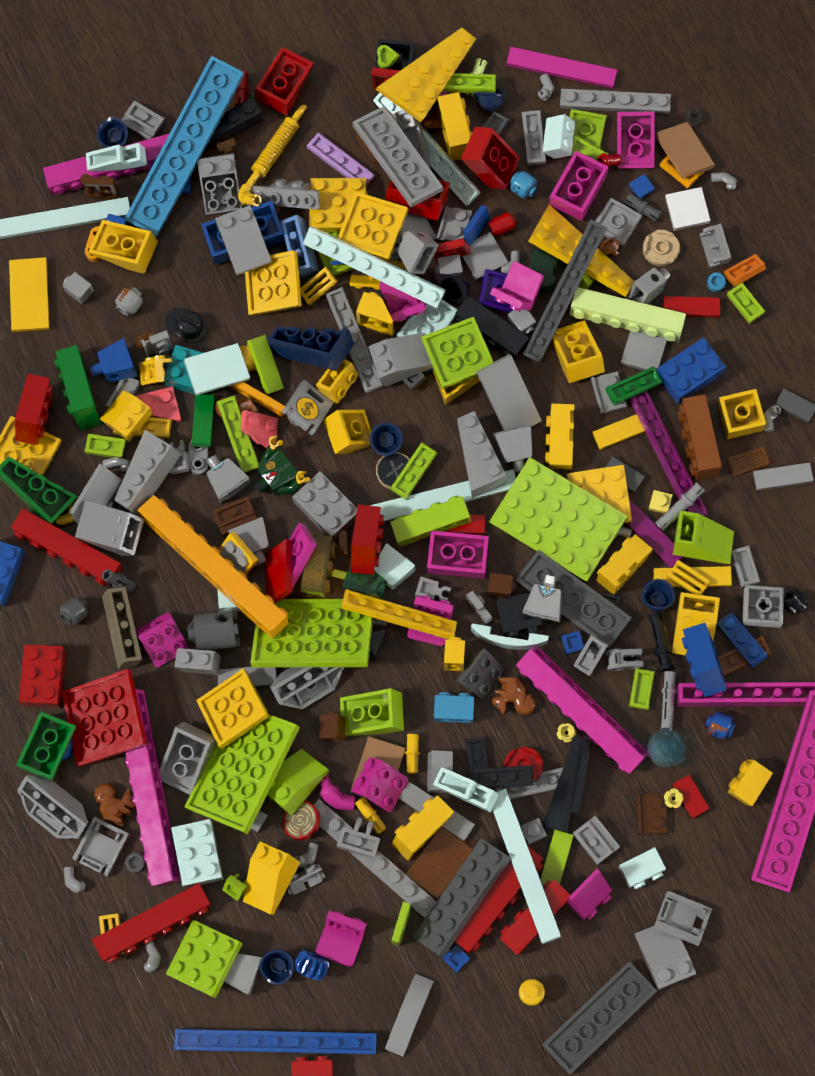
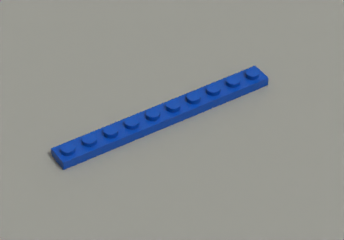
M175 1029L174 1050L376 1054L377 1034Z

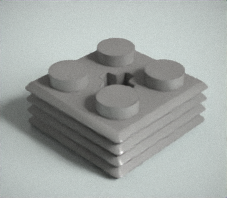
M746 585L743 600V625L780 628L783 624L784 588ZM762 602L768 607L765 610L759 607Z

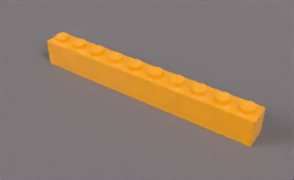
M153 495L137 510L139 517L143 518L144 522L271 639L289 624L288 614L282 607L278 608L275 606L273 599L266 594L264 596L256 583L253 582L251 584L247 580V576L241 570L237 571L234 568V564L228 558L224 559L220 556V551L215 546L211 547L208 545V541L202 534L197 535L192 525L188 522L184 523L181 520V516L175 510L171 511L168 508V504L162 498L158 499Z

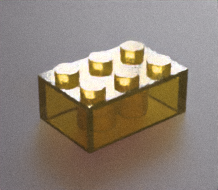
M311 534L317 545L304 567L301 593L303 599H326L331 594L329 577L333 578L334 566L332 559H336V543H333L332 536Z

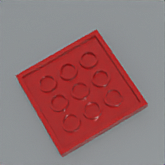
M125 669L61 692L67 722L76 726L71 741L77 767H83L147 745L130 669Z

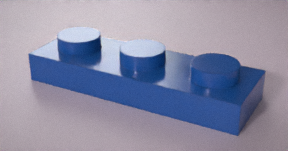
M732 612L716 623L719 630L751 669L767 658L765 651Z

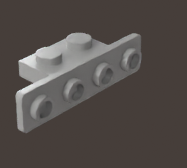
M278 179L269 187L254 185L251 187V194L261 196L262 202L259 205L272 201L273 206L306 209L320 208L319 191L310 190V183H303L301 180L286 182L285 179Z

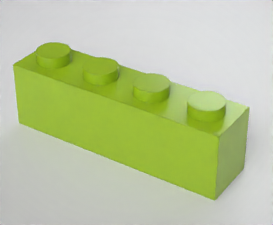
M453 496L447 502L433 503L430 505V508L414 510L408 516H397L390 523L399 547H403L430 537L431 531L444 532L472 522L463 496Z

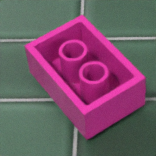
M575 151L550 195L549 204L582 221L607 177L608 166Z
M431 531L427 573L485 579L489 536Z

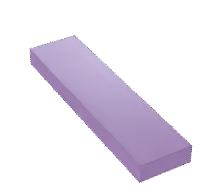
M319 132L307 145V149L346 178H366L367 186L375 178V174Z

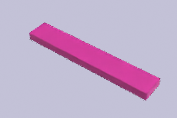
M510 47L506 66L611 89L614 87L617 74L616 69Z

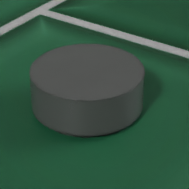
M131 853L127 856L125 866L131 873H139L145 868L146 862L141 854Z

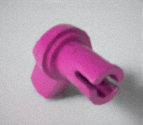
M327 774L319 783L322 789L320 792L321 797L336 809L354 811L355 796L342 793L335 785H332L329 774Z

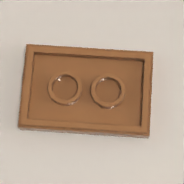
M688 122L656 133L655 137L682 179L714 167V162Z
M368 736L351 790L369 757L382 760L399 771L406 748Z

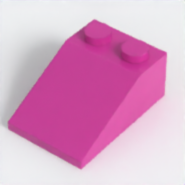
M617 111V154L621 156V164L617 168H654V111Z
M596 869L568 898L566 904L583 921L586 918L590 920L598 912L596 910L597 906L600 903L604 906L611 899L609 894L612 892V889L601 872Z

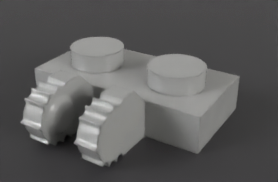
M359 817L357 818L354 830L342 827L337 848L375 859L380 838L371 836L374 826L373 821H369L365 834L359 832L363 822L362 818Z

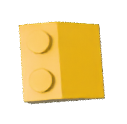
M364 292L356 310L358 325L393 336V320L383 299L374 292Z
M123 390L100 420L130 442L153 412L148 405L136 396Z
M337 410L323 419L335 454H349L371 446L369 439L372 430L365 410Z

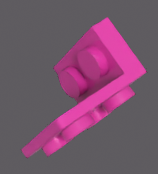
M169 611L135 630L156 668L176 658L177 648L189 649Z

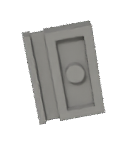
M134 101L124 114L122 121L126 124L127 129L147 140L153 138L165 123V118Z
M446 206L436 237L437 241L448 242L464 238L463 230L472 218V211L455 207L453 209Z
M167 330L150 336V340L145 342L144 339L141 340L148 358L152 354L156 356L166 355L170 350H173Z
M618 371L591 378L600 415L627 409L626 401L613 406L605 391L606 387L620 381Z
M596 816L573 832L574 837L597 865L620 848Z

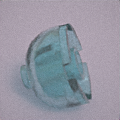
M670 728L658 730L649 738L647 743V753L651 761L656 766L666 769L681 764L685 760L683 752L686 751L680 735L676 731H669Z

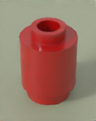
M508 212L488 222L493 236L505 234L515 229L514 225L517 224L514 215H509Z

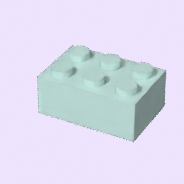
M207 819L171 827L183 887L186 889L198 883L203 885L224 880L212 821Z

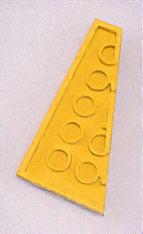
M460 28L382 83L375 90L421 122L476 38L463 28Z
M549 204L528 242L568 264L583 234ZM598 248L584 273L625 297L634 283V280Z

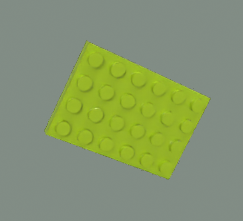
M529 457L489 522L535 551H541L561 567L588 582L628 516Z
M282 599L275 606L278 608L282 607L287 612L289 624L273 639L257 625L255 626L251 667H368L373 617L342 609L343 599Z
M269 714L270 717L223 749L216 742L185 808L248 834L300 727Z

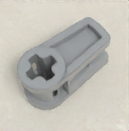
M643 649L607 650L606 656H608L609 661L607 670L622 671L644 668L643 661H625L623 659L641 657Z

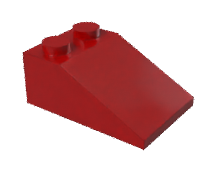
M282 47L256 86L255 100L287 116L296 103L314 63Z

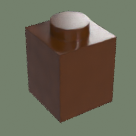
M490 573L488 596L507 598L511 597V593H515L516 582L513 581V575Z
M327 712V715H320L319 739L327 742L345 741L346 718L340 716L339 712Z

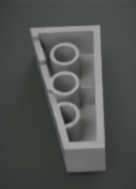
M475 411L457 418L472 498L506 484V474Z

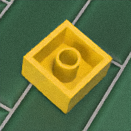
M756 389L719 397L717 407L727 439L764 431L766 422Z

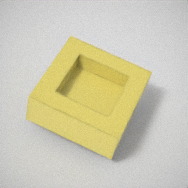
M654 490L649 510L665 514L669 510L672 494Z

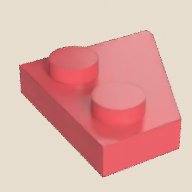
M173 386L137 395L138 399L151 408L153 412L151 416L172 419L178 423L182 422Z
M248 410L242 411L241 431L250 436L254 442L262 444L267 449L270 437L277 435L278 418Z

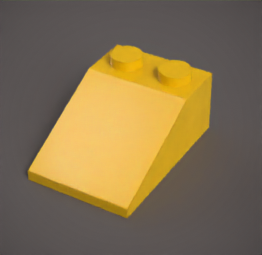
M102 220L89 249V254L127 270L145 274L158 240L151 231Z
M585 320L556 329L552 342L569 383L605 372L603 356Z
M259 842L250 859L246 880L247 887L244 892L243 902L273 916L300 861L283 851Z

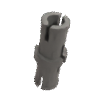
M632 193L627 196V200L624 202L654 222H657L660 217L659 215L662 214L661 211L649 205L648 201H643Z
M109 569L102 573V580L111 583L115 588L126 587L127 592H132L136 587V583L133 580L127 579L121 573H114Z

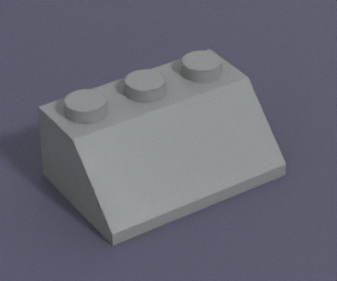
M99 464L70 511L74 521L79 524L85 501L113 508V502L122 480Z

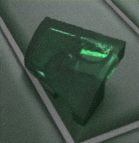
M350 566L342 588L382 599L387 581L376 571H374V575L351 573Z

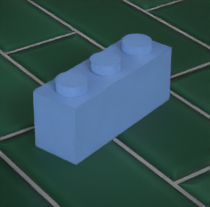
M295 215L280 221L288 251H297L299 276L306 277L318 272L319 267L314 249L303 244L308 232L306 220Z

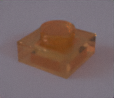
M234 138L216 144L218 153L223 151V154L233 151V147L236 146Z

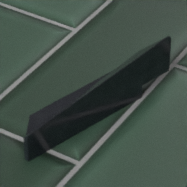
M574 737L543 823L545 828L567 832L570 813L579 814L590 757V738Z

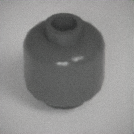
M71 597L60 607L59 616L67 625H78L88 616V604L82 598Z

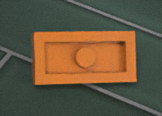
M754 254L725 270L724 276L735 287L766 270V266Z

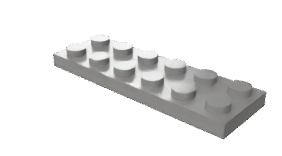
M385 106L353 121L354 129L410 207L443 191L441 183Z

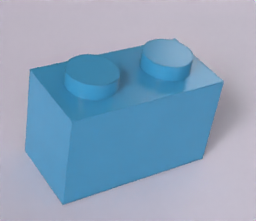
M440 692L439 695H435L434 722L473 723L474 697L470 696V694L459 693L458 696H451V693Z

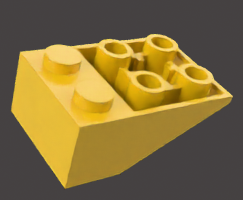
M681 592L678 602L672 654L686 656L687 649L684 648L682 638L685 637L683 629L706 623L714 641L720 598Z

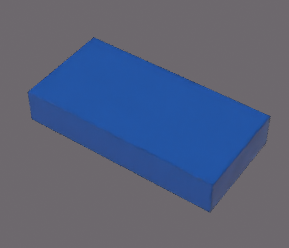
M480 206L463 230L464 239L469 245L473 244L490 220L486 206Z

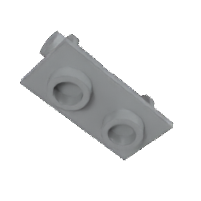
M314 863L310 864L299 873L295 872L289 884L290 887L287 888L289 895H296L306 890L304 884L306 881L310 887L323 882L322 879L325 876L323 871H321L319 863L316 865Z

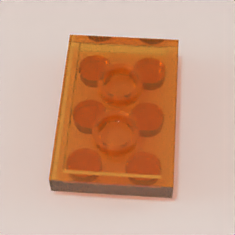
M441 827L406 875L438 899L465 862L472 849Z

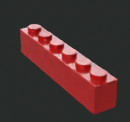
M25 509L21 510L11 526L14 532L13 535L22 541L24 539L30 541V545L38 550L40 548L46 550V554L53 559H56V557L62 559V563L69 568L73 566L78 568L80 574L87 578L89 575L95 578L94 581L103 587L105 585L112 586L111 583L102 580V573L106 569L114 573H120L123 568L119 562Z
M528 847L538 873L544 866L542 864L543 858ZM512 861L505 867L454 941L455 944L468 954L471 951L475 953L482 944L479 940L483 935L487 937L494 929L492 924L495 920L500 921L506 914L504 909L507 905L510 904L512 906L519 897L517 893L521 889V885Z
M198 883L91 940L102 961H107L109 964L119 959L118 955L126 952V954L135 951L137 949L136 946L143 942L145 945L152 942L157 934L165 935L169 933L176 924L179 923L181 926L188 923L193 915L201 916L205 914L211 906L202 887Z

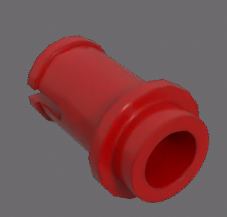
M602 153L598 156L597 161L606 166H619L621 164V156L619 154L607 155Z

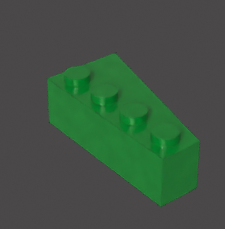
M75 345L55 351L57 359H54L57 370H61V374L58 375L61 385H65L66 388L62 391L65 400H69L70 403L67 405L69 415L74 416L80 431L102 425L96 411V403L88 378H86L88 376L78 346Z
M7 457L0 464V480L41 519L50 524L77 497V495L63 489V487L37 474L11 457Z

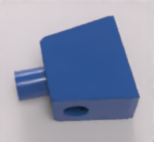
M124 339L99 351L97 355L100 363L90 366L94 377L104 373L108 382L138 376Z

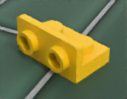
M165 355L145 358V362L139 363L141 385H150L164 382L165 369L163 364L172 362V358L165 359Z

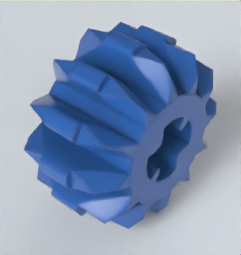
M305 950L299 953L294 965L296 971L301 973L302 976L318 981L324 978L329 967V963L325 958Z

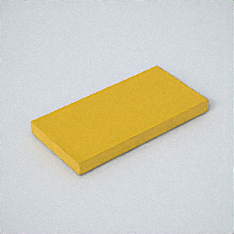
M47 258L9 260L12 332L50 330Z

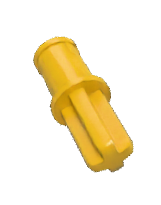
M407 734V751L405 755H407V773L410 774L418 773V755H420V752H418V734Z
M365 797L355 803L365 817L364 821L367 820L368 823L369 821L374 822L373 830L376 834H380L386 829V826L376 814L377 810L374 811Z

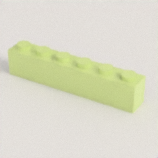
M577 287L570 309V315L578 319H587L594 323H603L614 328L620 327L631 332L641 331L651 337L661 336L665 337L667 341L676 342L680 340L686 316L685 313Z

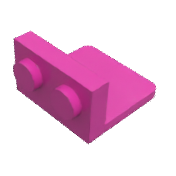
M513 262L503 287H492L490 294L496 297V301L503 304L508 303L511 305L510 308L521 312V309L531 310L544 276L521 263Z
M379 283V287L390 309L389 314L393 322L404 321L407 319V316L412 314L414 316L420 315L426 309L427 303L388 284Z
M426 595L415 597L414 609L450 620L454 611L453 605H450L449 601H434ZM410 628L407 633L409 639L437 646L445 645V638Z
M369 757L363 766L361 774L355 780L351 791L356 795L369 799L385 811L391 812L409 780L384 761Z
M329 911L325 927L316 948V955L348 967L353 966L367 924L359 918L346 917L342 912Z

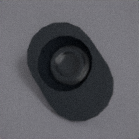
M459 273L450 275L434 274L428 281L446 290L442 300L454 303L464 302L467 298L468 289L471 286V283Z
M175 308L165 318L167 330L186 341L198 342L206 336L208 330L207 323L203 317L185 308Z

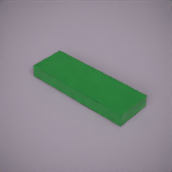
M653 366L606 387L605 391L613 406L661 385L663 381Z
M195 395L192 447H211L214 395Z

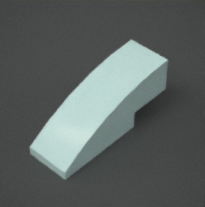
M140 143L125 147L115 145L86 153L87 170L114 171L147 165L146 148Z
M442 767L433 783L435 787L490 813L499 796L494 790Z

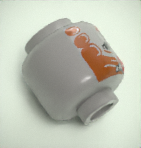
M134 287L132 289L124 288L115 299L116 309L125 316H128V314L134 315L143 304V300L140 297L141 292Z

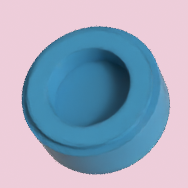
M716 272L708 277L707 286L712 292H720L725 288L726 278L723 274Z

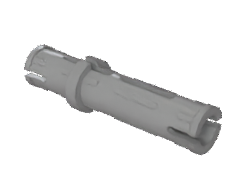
M696 482L688 492L683 493L681 498L656 521V524L665 531L679 516L680 511H685L689 506L694 505L693 502L705 492V489Z
M673 671L664 672V688L661 690L663 704L660 730L673 731L674 701L677 694L675 689L677 672Z

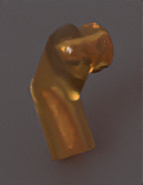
M144 332L137 335L135 346L143 348L141 340L144 339V342L150 340L149 337L155 335V333Z

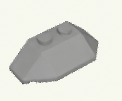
M291 667L280 673L270 688L278 704L304 709L335 690L344 667Z
M32 775L25 776L17 791L21 795L27 814L56 838L78 839L88 824L83 805L54 781Z

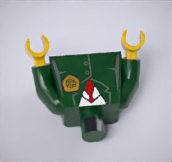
M277 435L272 436L269 439V446L259 463L258 472L262 479L255 483L254 486L260 494L270 488L274 495L294 494L303 483L310 481V477L303 478L304 474L307 473L306 471H296L283 452L276 448L282 446L283 441L279 440L276 444L275 439Z

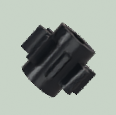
M797 589L788 591L784 596V602L786 603L784 608L788 612L792 611L793 614L804 611L808 603L805 600L807 596L803 591L799 592Z

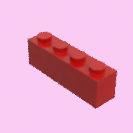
M548 880L542 887L553 916H555L567 903L571 895L557 881L553 880L551 882ZM529 907L525 911L521 909L514 917L516 921L511 926L507 924L500 932L502 934L500 939L516 955H519L538 934Z

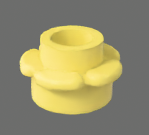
M570 723L561 724L558 727L557 736L564 742H571L576 736V730H574V726Z
M670 789V791L664 794L665 804L670 808L680 807L683 801V794L677 789Z

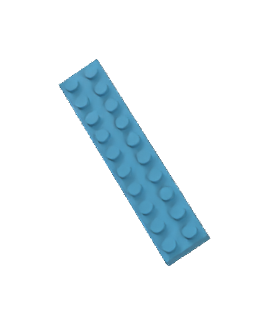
M211 55L125 217L126 221L141 229L151 231L156 237L159 236L191 176L197 160L200 159L245 74L244 72Z

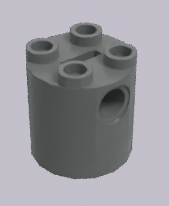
M237 609L194 613V619L188 626L189 641L196 643L197 650L210 651L241 647L240 636H237L240 633L239 621L235 622V620H238Z

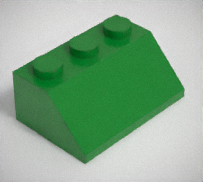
M40 711L16 766L38 777L53 780L76 726Z

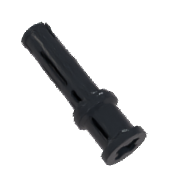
M652 613L649 615L656 645L654 655L658 659V672L674 670L675 665L672 664L670 655L672 651L667 645L661 613Z

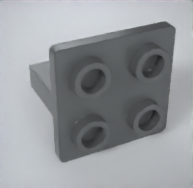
M483 649L476 653L456 681L463 687L473 691L483 700L505 669L486 649Z

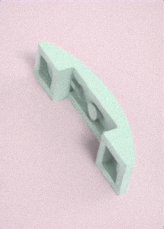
M471 625V632L483 641L501 648L526 650L536 645L541 647L548 644L549 636L529 633V639L523 640L490 634V626Z

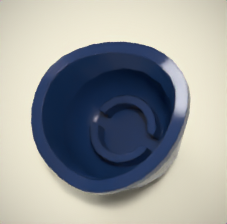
M496 89L495 93L476 92L473 94V97L476 99L479 108L485 111H494L502 106L505 90Z
M108 118L97 129V140L105 148L115 145L124 146L127 141V126L119 118Z
M380 423L370 433L371 447L380 455H392L400 449L403 443V434L392 423Z
M654 579L644 586L641 592V600L651 611L663 612L673 605L675 592L667 581Z
M271 950L261 958L259 970L269 983L281 985L286 983L293 975L294 961L292 956L284 950Z

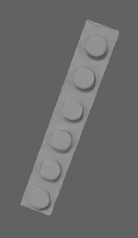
M561 89L560 109L654 111V113L670 114L671 94Z

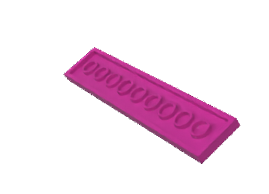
M812 690L809 691L751 876L753 881L789 893L815 813V691Z

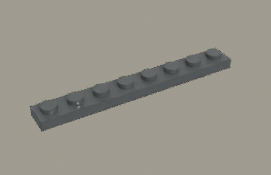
M590 219L522 355L540 363L607 227Z

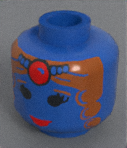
M717 711L713 716L709 715L705 726H708L707 732L709 735L725 740L727 737L730 738L736 724L733 723V717Z

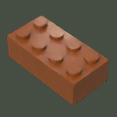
M706 395L683 398L677 414L679 422L683 423L681 432L683 440L687 441L685 450L687 458L691 459V465H689L691 476L695 477V481L717 478L722 465Z

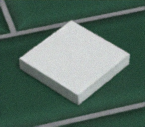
M702 187L665 195L674 231L710 223Z

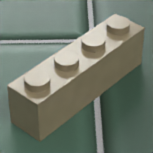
M126 587L107 589L102 599L118 669L137 667L142 658Z

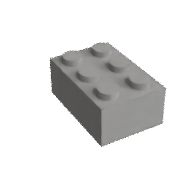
M321 472L317 473L292 496L294 504L332 542L355 522L357 508Z

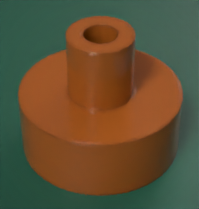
M611 237L605 240L600 248L604 254L611 253L614 257L619 254L617 248L620 246V243L616 237Z

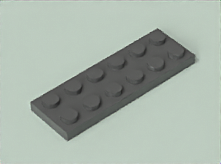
M538 550L516 578L515 582L531 593L534 584L543 585L545 575L556 577L554 588L562 591L561 615L589 636L592 634L607 643V649L609 650L632 617Z
M480 838L412 937L443 958L511 858Z
M629 961L552 1034L542 1046L570 1075L649 1000L657 990Z

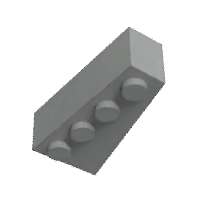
M145 430L114 500L124 509L135 516H139L137 510L154 495L181 454L171 445Z

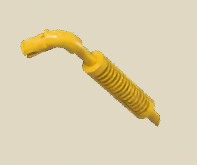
M301 105L292 118H285L251 167L253 174L246 184L241 186L238 192V199L243 206H259V203L262 202L260 195L251 194V187L259 176L263 178L266 176L300 126L297 122L307 109L306 105Z

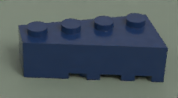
M276 327L267 340L275 356L333 371L338 370L354 345L349 329L334 331V328L316 330V328L309 327L306 330H300L299 327Z

